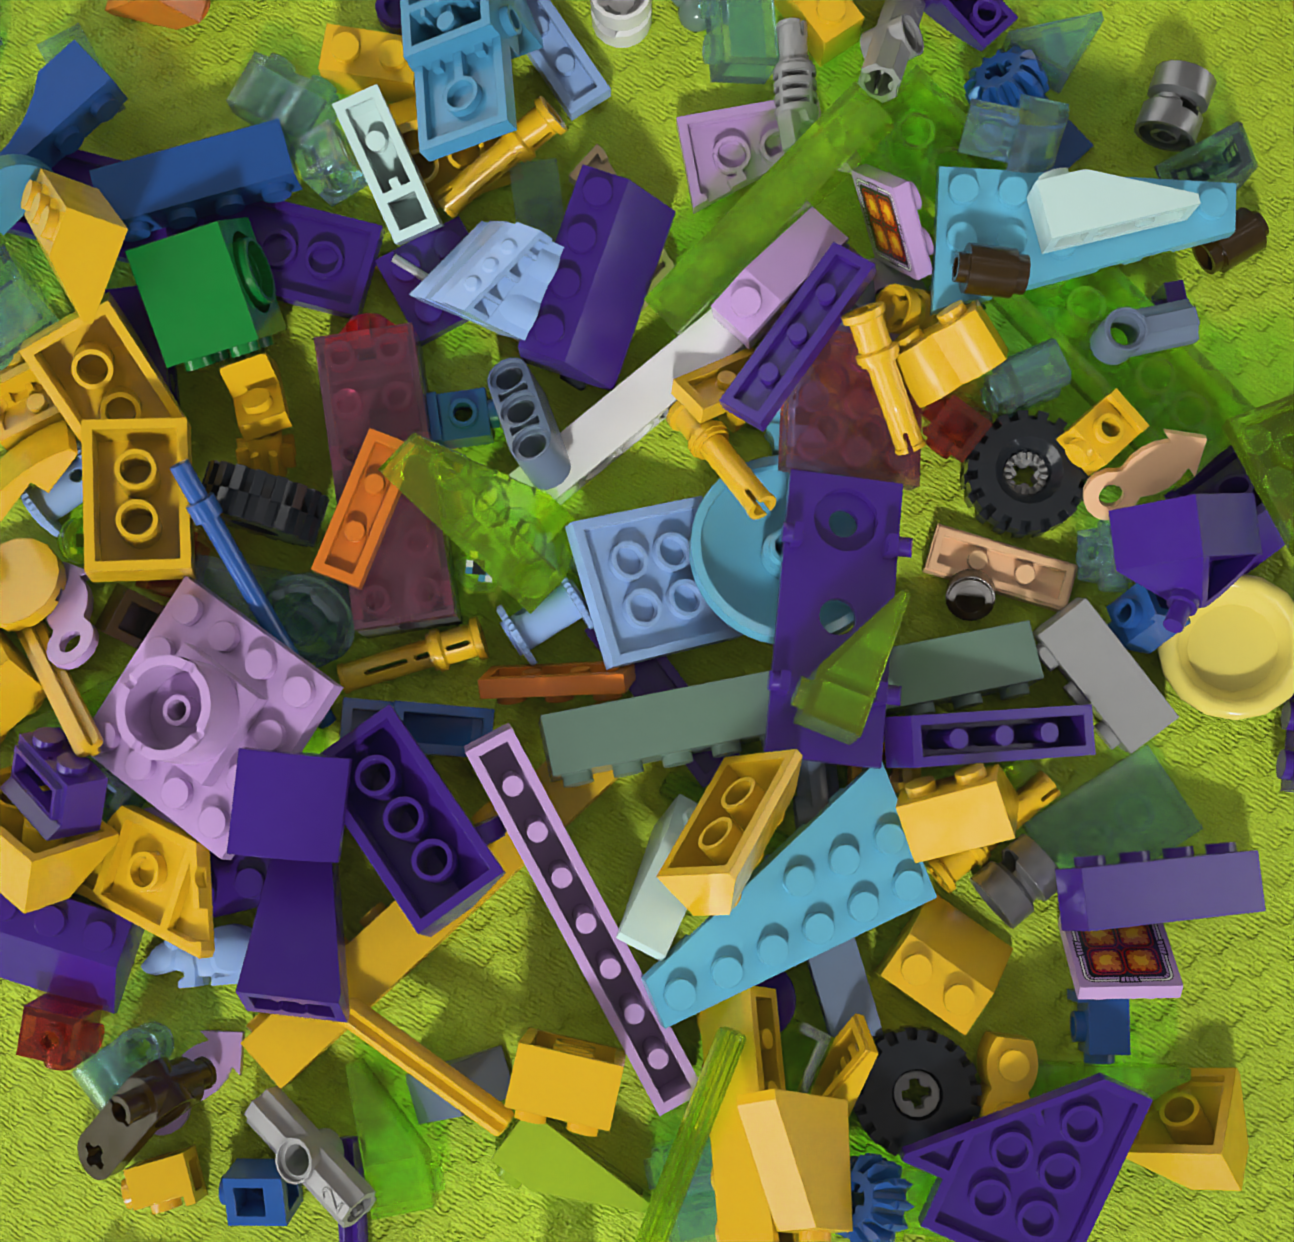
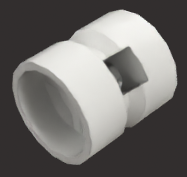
M590 0L592 27L597 37L605 44L615 48H629L640 43L647 36L652 24V0Z

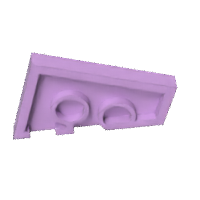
M774 100L676 117V126L693 214L802 157L782 150L780 132L775 118L776 106ZM819 100L816 104L819 110L816 149L824 145L826 139Z

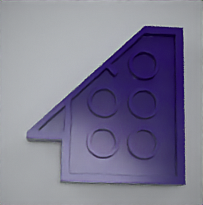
M1097 1073L902 1147L899 1155L903 1162L937 1176L918 1217L920 1226L955 1242H1087L1153 1099L1143 1091L1102 1073Z

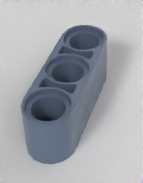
M520 358L504 359L491 369L487 381L509 450L534 487L545 490L557 487L568 477L571 463L548 398L524 360Z
M855 937L806 960L831 1042L855 1013L864 1015L873 1039L883 1036L880 1019Z

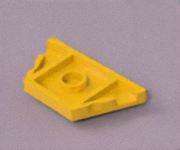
M121 805L107 821V824L119 833L117 844L75 892L199 959L213 957L215 943L210 850L182 828L136 805Z

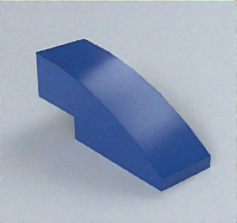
M344 697L342 700L339 739L390 704L425 755L468 758L464 746L493 731L494 709Z

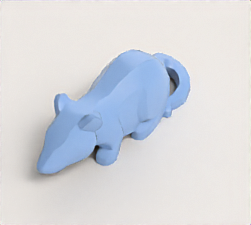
M227 924L215 928V951L213 957L199 959L165 940L152 950L142 963L141 968L144 972L155 976L175 970L184 973V977L178 981V988L204 986L210 984V982L211 986L238 984L252 928L241 924Z

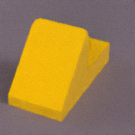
M746 348L673 379L671 394L700 424L717 417L731 432L735 433L745 424V421L725 410L719 400L755 350L753 348L750 350Z
M260 353L219 368L220 374L233 398L238 428L245 442L292 426L279 367L276 361L267 353Z

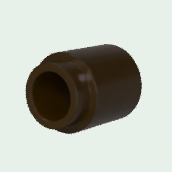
M1240 207L1236 210L1235 232L1229 238L1192 247L1194 257L1200 267L1208 274L1212 275L1218 271L1225 273L1266 248V236L1269 234V228L1260 213L1257 211L1251 212L1245 207Z
M969 242L964 252H956L952 266V281L959 283L960 292L963 294L1010 299L1013 294L1023 295L1030 277V256L1028 254H1019L1017 248Z

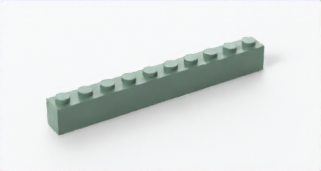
M1030 620L891 647L888 684L902 686L901 705L886 704L885 717L905 712L906 716L936 713V705L951 702L954 710L970 708L982 704V696L996 693L1000 694L1001 700L1015 699L1030 694L1029 687L1044 678ZM769 671L541 715L539 728L550 782L563 780L564 788L576 787L594 782L593 774L613 770L614 778L626 777L643 772V764L662 760L663 767L670 768L693 762L692 754L712 751L713 758L726 757L742 752L741 744L761 741V746L764 748L769 690H767Z

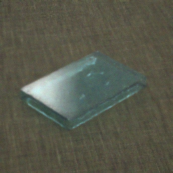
M1148 745L1140 747L1022 825L1027 835L1048 854L1059 869L1075 867L1074 857L1105 855L1106 864L1119 863L1118 853L1149 850L1150 859H1157L1163 855L1162 848L1176 847L1203 829Z

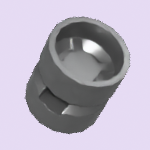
M1181 60L1163 61L1157 65L1147 93L1149 99L1143 102L1135 124L1134 132L1137 137L1155 148L1166 151L1183 152L1192 149L1203 122L1201 114L1207 111L1217 81L1214 75L1197 64Z
M1021 834L1001 851L1003 860L1000 863L989 861L969 878L971 884L986 904L1012 929L1034 912L1033 901L1036 899L1046 901L1057 892L1055 869L1059 868L1048 854L1026 834Z

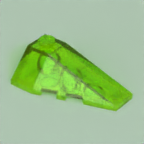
M414 432L378 469L530 614L565 579L572 558L565 526L576 520L546 491L513 479L506 473L497 469L493 470L457 451Z

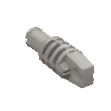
M786 18L780 20L776 25L779 62L773 70V79L775 81L773 85L775 93L774 104L776 106L775 118L780 132L782 150L797 156H804L814 152L816 149L817 117L819 115L818 106L816 105L818 102V95L816 93L817 81L815 79L816 67L809 60L807 22L804 20L800 21L799 18Z

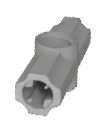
M885 0L876 27L861 34L860 46L865 60L857 86L865 98H875L881 103L895 98L908 60L923 53L924 42L919 24L926 5L924 0Z
M278 1086L266 1089L258 1098L250 1103L244 1113L247 1117L246 1122L276 1154L275 1163L282 1179L289 1184L297 1185L302 1183L342 1228L354 1225L364 1214L369 1212L377 1200L375 1196L376 1191L344 1158L343 1143L336 1132L328 1128L317 1129Z

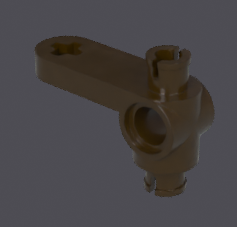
M164 1056L151 1061L132 1074L81 1134L77 1150L84 1170L96 1180H104L121 1172L157 1130L170 1124L188 1109L197 1105L203 1098L204 1090L213 1087L212 1085L217 1080V1073L213 1063L203 1056L194 1059V1061L183 1056L172 1060Z

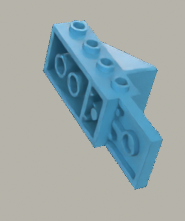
M400 0L403 57L414 72L419 152L431 162L516 131L517 121L511 59L543 48V39L526 0Z

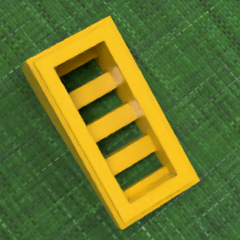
M855 1013L800 1080L803 1093L848 1100V1118L879 1054L864 1015Z

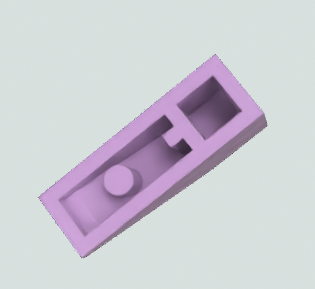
M812 206L745 267L711 305L713 318L750 350L780 317L832 243L835 242L844 246L849 238Z

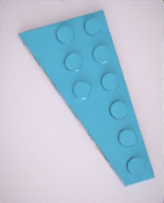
M939 166L936 173L930 316L938 314L958 300H963L964 304H968L977 299L980 303L992 299L989 296L963 294L960 292L959 283L952 281V266L956 252H964L969 242L1017 248L1019 254H1028L1031 267L1027 291L1095 273L1101 268L1120 263L1126 265L1141 261L1143 257L1162 252H1175L1229 238L1235 232L1236 183L1125 177L1198 193L1201 204L1185 221L1042 254L1027 202V196L1036 180H1038V177L1045 172Z
M883 762L880 769L862 767V772L845 788H840L828 800L829 803L807 824L803 823L752 872L742 891L739 903L732 909L730 915H710L690 935L686 934L674 945L662 961L655 963L641 977L662 1027L666 1029L937 898L924 863L914 862L895 808L898 799Z

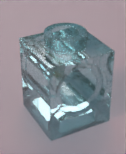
M327 119L289 143L302 179L332 207L368 186L346 135L330 119Z

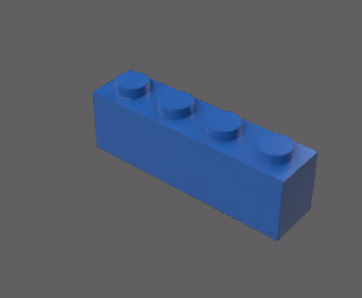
M279 118L89 170L93 187L100 190L128 228L124 239L127 242L143 240L151 235V231L166 227L173 229L187 228L196 224L198 218L213 214L220 216L234 215L244 210L245 205L260 201L267 203L281 202L288 199L292 192L303 190L289 137Z

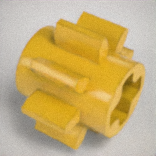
M282 430L248 442H245L244 438L236 439L237 449L235 452L237 464L245 465L254 470L260 469L268 474L282 477L287 475V467H296V448L293 434L282 436Z

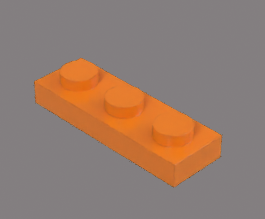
M369 428L311 570L362 590L419 452L417 446Z
M604 661L535 664L534 666L530 664L491 666L478 679L480 699H497V703L502 705L521 703L527 699L526 697H544L546 702L561 703L572 700L574 695H592L596 701H610L622 697V694L628 691L636 680L634 664L606 670Z

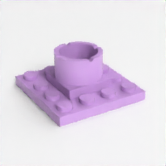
M185 576L94 716L93 720L104 741L100 746L101 752L97 756L91 757L217 857L224 860H232L234 854H227L238 749L249 747L290 753L302 752L344 687L199 581Z

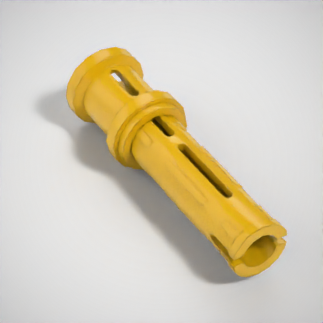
M542 96L537 97L534 100L535 107L517 121L516 131L502 135L493 146L477 157L448 184L434 193V197L438 200L437 202L450 217L455 218L468 204L478 198L520 161L524 163L527 161L531 162L536 158L535 151L555 134L563 135L568 131L561 117Z
M878 301L842 315L841 320L844 326L850 327L858 349V354L855 357L857 365L861 366L862 369H867L895 447V454L906 455L909 454L904 433L908 434L914 452L923 448L926 445V441L920 431L895 360L900 355V347L898 342L892 341L883 317V313L886 311L885 303Z
M677 400L670 407L666 416V421L672 430L680 431L688 440V449L694 457L702 460L706 459L751 519L756 520L765 517L767 513L756 500L760 503L763 502L772 511L776 505V498L767 490L734 447L728 442L729 431L724 423L712 418L700 424Z
M475 616L469 618L468 624L442 632L437 628L431 629L429 633L425 634L424 640L385 650L348 663H340L337 665V673L340 684L344 687L343 691L345 694H348L354 690L394 680L432 667L436 671L445 672L454 663L475 657L485 660L489 658V651L478 617ZM463 641H469V642H470V643H466V644H463V645H460V646H456V647L450 648V645H453V644H457V643H460V642H463ZM429 652V655H427V656H423V657H418V656H417V655H419V654H423V653ZM403 659L407 660L400 664L369 672V669Z
M1043 771L1037 772L1034 777L1016 791L1019 798L1016 830L1061 795L1060 791L1056 788V784ZM999 843L923 861V863L938 884L945 891L951 893L956 889L955 883L976 865L983 867L989 862L990 852Z

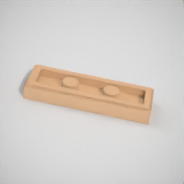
M937 524L922 572L950 580L953 575L962 570H979L992 579L995 585V594L1058 612L1068 605L1079 565Z

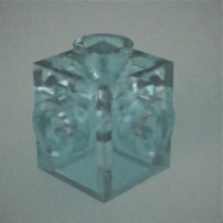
M1099 520L1097 528L1077 531L1076 563L1078 566V579L1098 584V590L1103 592L1127 591L1129 583L1134 581L1116 571L1110 520Z

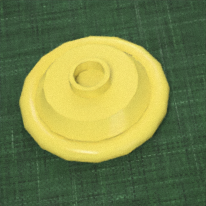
M1243 574L1209 606L1198 608L1195 615L1189 616L1191 623L1184 627L1182 632L1175 634L1157 648L1163 676L1181 700L1205 715L1231 720L1266 715L1289 700L1294 694V601L1286 591L1266 579Z

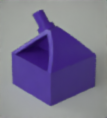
M1254 493L1192 494L1109 510L1116 571L1167 600L1169 610L1163 621V626L1166 630L1173 633L1182 632L1189 616L1195 615L1198 608H1205L1219 598L1262 554Z

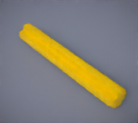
M44 620L32 627L15 631L75 755L80 758L89 755L97 756L101 752L100 746L104 740L69 670L59 669L49 661L46 651L51 634Z
M356 997L349 998L350 1014L348 1023H338L494 1136H499L506 1130L514 1116L510 1108L504 1107V1104L361 1000Z

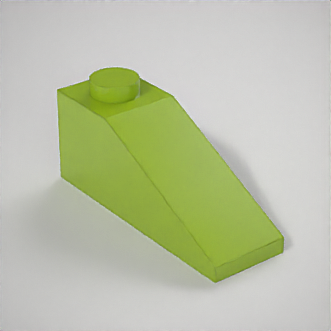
M549 1117L546 1118L545 1124H534L518 1120L491 1158L498 1165L495 1169L496 1174L516 1189H519L523 1184L532 1192L645 1213L651 1205V1195Z

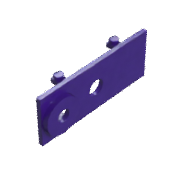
M794 469L789 471L785 522H783L781 528V542H783L772 666L767 680L769 700L764 752L797 749L803 755L802 760L873 769H880L882 767L886 704L900 706L902 686L888 684L898 556L911 558L913 538L900 537L899 534L903 494L902 483ZM839 511L849 513L856 522L855 533L849 537H840L833 533L829 526V519L833 513ZM838 600L844 602L854 613V625L848 633L835 635L823 628L819 614L821 607L829 601Z

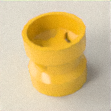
M894 283L882 289L875 302L883 301L885 303L886 311L883 313V317L889 333L900 335L916 325H919L924 330L939 322L936 317L937 314L930 316L931 291L919 288L913 289L909 286Z

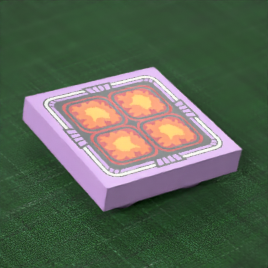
M866 163L851 169L875 258L915 280L932 274L933 268L929 256L933 254L934 247L930 235L920 223L917 210L921 209L922 201L915 184Z
M1059 913L1058 927L1077 999L1181 997L1184 985L1163 923L1097 931H1062Z

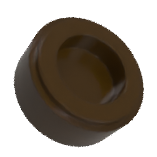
M967 569L951 577L946 587V605L954 616L962 620L975 621L984 618L992 611L995 604V585L987 574L979 570Z

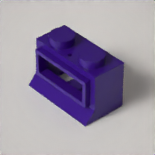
M41 727L33 732L19 734L18 745H15L11 776L0 789L46 841L100 830L108 777L88 756L80 758L75 755L64 731L60 727ZM47 785L51 790L43 791L39 786Z

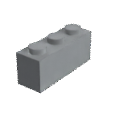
M1075 598L1033 631L1034 639L1038 643L1036 648L1040 661L1050 672L1056 667L1068 681L1063 690L1075 705L1092 704V712L1099 721L1094 725V730L1111 750L1119 746L1121 750L1132 754L1179 718L1174 709L1087 598Z

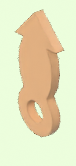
M1163 429L1168 437L1167 439L1156 440L1144 445L1131 454L1121 467L1104 468L1095 472L1087 479L1082 495L1087 511L1098 519L1110 520L1109 510L1135 506L1140 497L1154 495L1168 489L1180 480L1188 469H1190L1195 477L1207 441L1206 436L1197 433ZM1109 485H1115L1122 489L1121 497L1115 502L1105 503L1099 499L1101 490Z

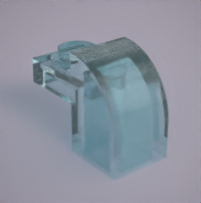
M1021 94L1018 106L1015 108L971 98L958 152L1007 162V171L1020 173L1046 171L1055 164L1069 118V104Z

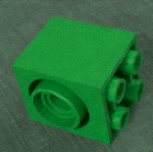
M248 217L216 221L125 251L167 368L184 363L186 371L190 372L229 359L231 356L234 358L275 344L273 334L287 330L275 296V283L269 262L261 246L256 241Z

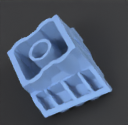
M481 221L409 295L421 302L459 316L499 335L525 341L538 316L546 289L556 273L564 247L553 242V239L541 230L519 222L513 224L508 221H489L488 223Z

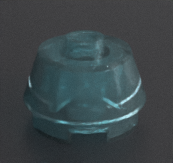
M311 570L283 577L270 586L266 596L301 657L309 663H316L315 667L318 668L339 659L349 650L354 639L356 627L353 595L349 585Z

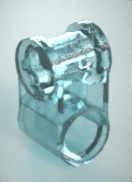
M146 1022L137 1028H132L122 1033L112 1043L80 1064L71 1075L100 1112L124 1082L137 1070L160 1057H171L174 1050V1037L164 1024ZM144 1039L149 1041L151 1045L147 1049L145 1056L139 1051V1048L144 1044Z

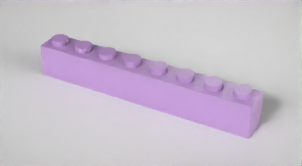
M508 722L465 745L464 750L658 1115L661 1116L703 1093L705 1090L671 1026L665 1029L660 1025L641 980L643 974L627 943L616 938L619 928L510 723Z

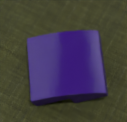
M249 747L239 748L227 854L296 861L340 862L352 758L306 752L290 753Z

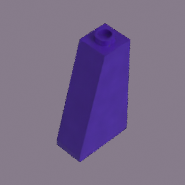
M270 859L236 988V993L247 1011L348 1023L350 1009L339 862Z

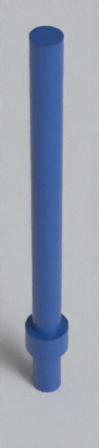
M188 459L182 460L170 467L171 473L189 502L186 506L188 513L196 526H203L260 627L300 655L221 518L220 514L223 512V509L214 493H207ZM331 708L319 724V729L326 728L336 721Z

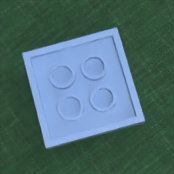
M702 496L573 521L565 526L606 670L734 640L744 635L726 624L709 607L701 595L692 574L689 560L690 533L698 507L703 500Z

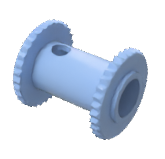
M77 440L78 458L72 461L49 493L38 486L33 488L29 484L20 496L31 516L40 526L55 537L64 535V530L58 520L83 503L81 480L82 445Z
M560 569L555 570L554 574L561 585L510 617L502 605L496 608L497 613L502 619L500 625L520 656L524 654L529 664L533 666L538 662L530 650L582 618L590 630L594 628L587 602L573 580H568Z

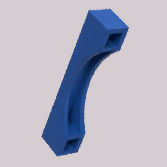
M74 39L38 71L34 94L24 120L10 142L0 152V156L6 154L27 155L40 160L52 168L64 156L78 150L84 138L101 123L112 119L117 114L120 106L128 98L113 79Z

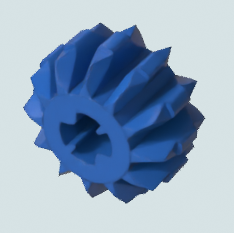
M1018 45L1012 47L1007 52L998 49L991 58L983 57L982 65L969 71L970 79L963 85L966 92L965 97L974 116L979 119L981 124H991L994 129L1000 128L1006 122L1015 126L1018 119L1032 117L1031 110L1045 104L1044 95L1050 89L1048 76L1040 59L1035 56L1032 49L1022 50Z
M866 1153L865 1155L851 1156L853 1232L835 1234L850 1239V1242H895L896 1232L908 1229L903 1216L904 1212L915 1207L906 1200L905 1195L913 1184L901 1178L902 1166L897 1165L894 1161H887V1158H883L880 1154Z

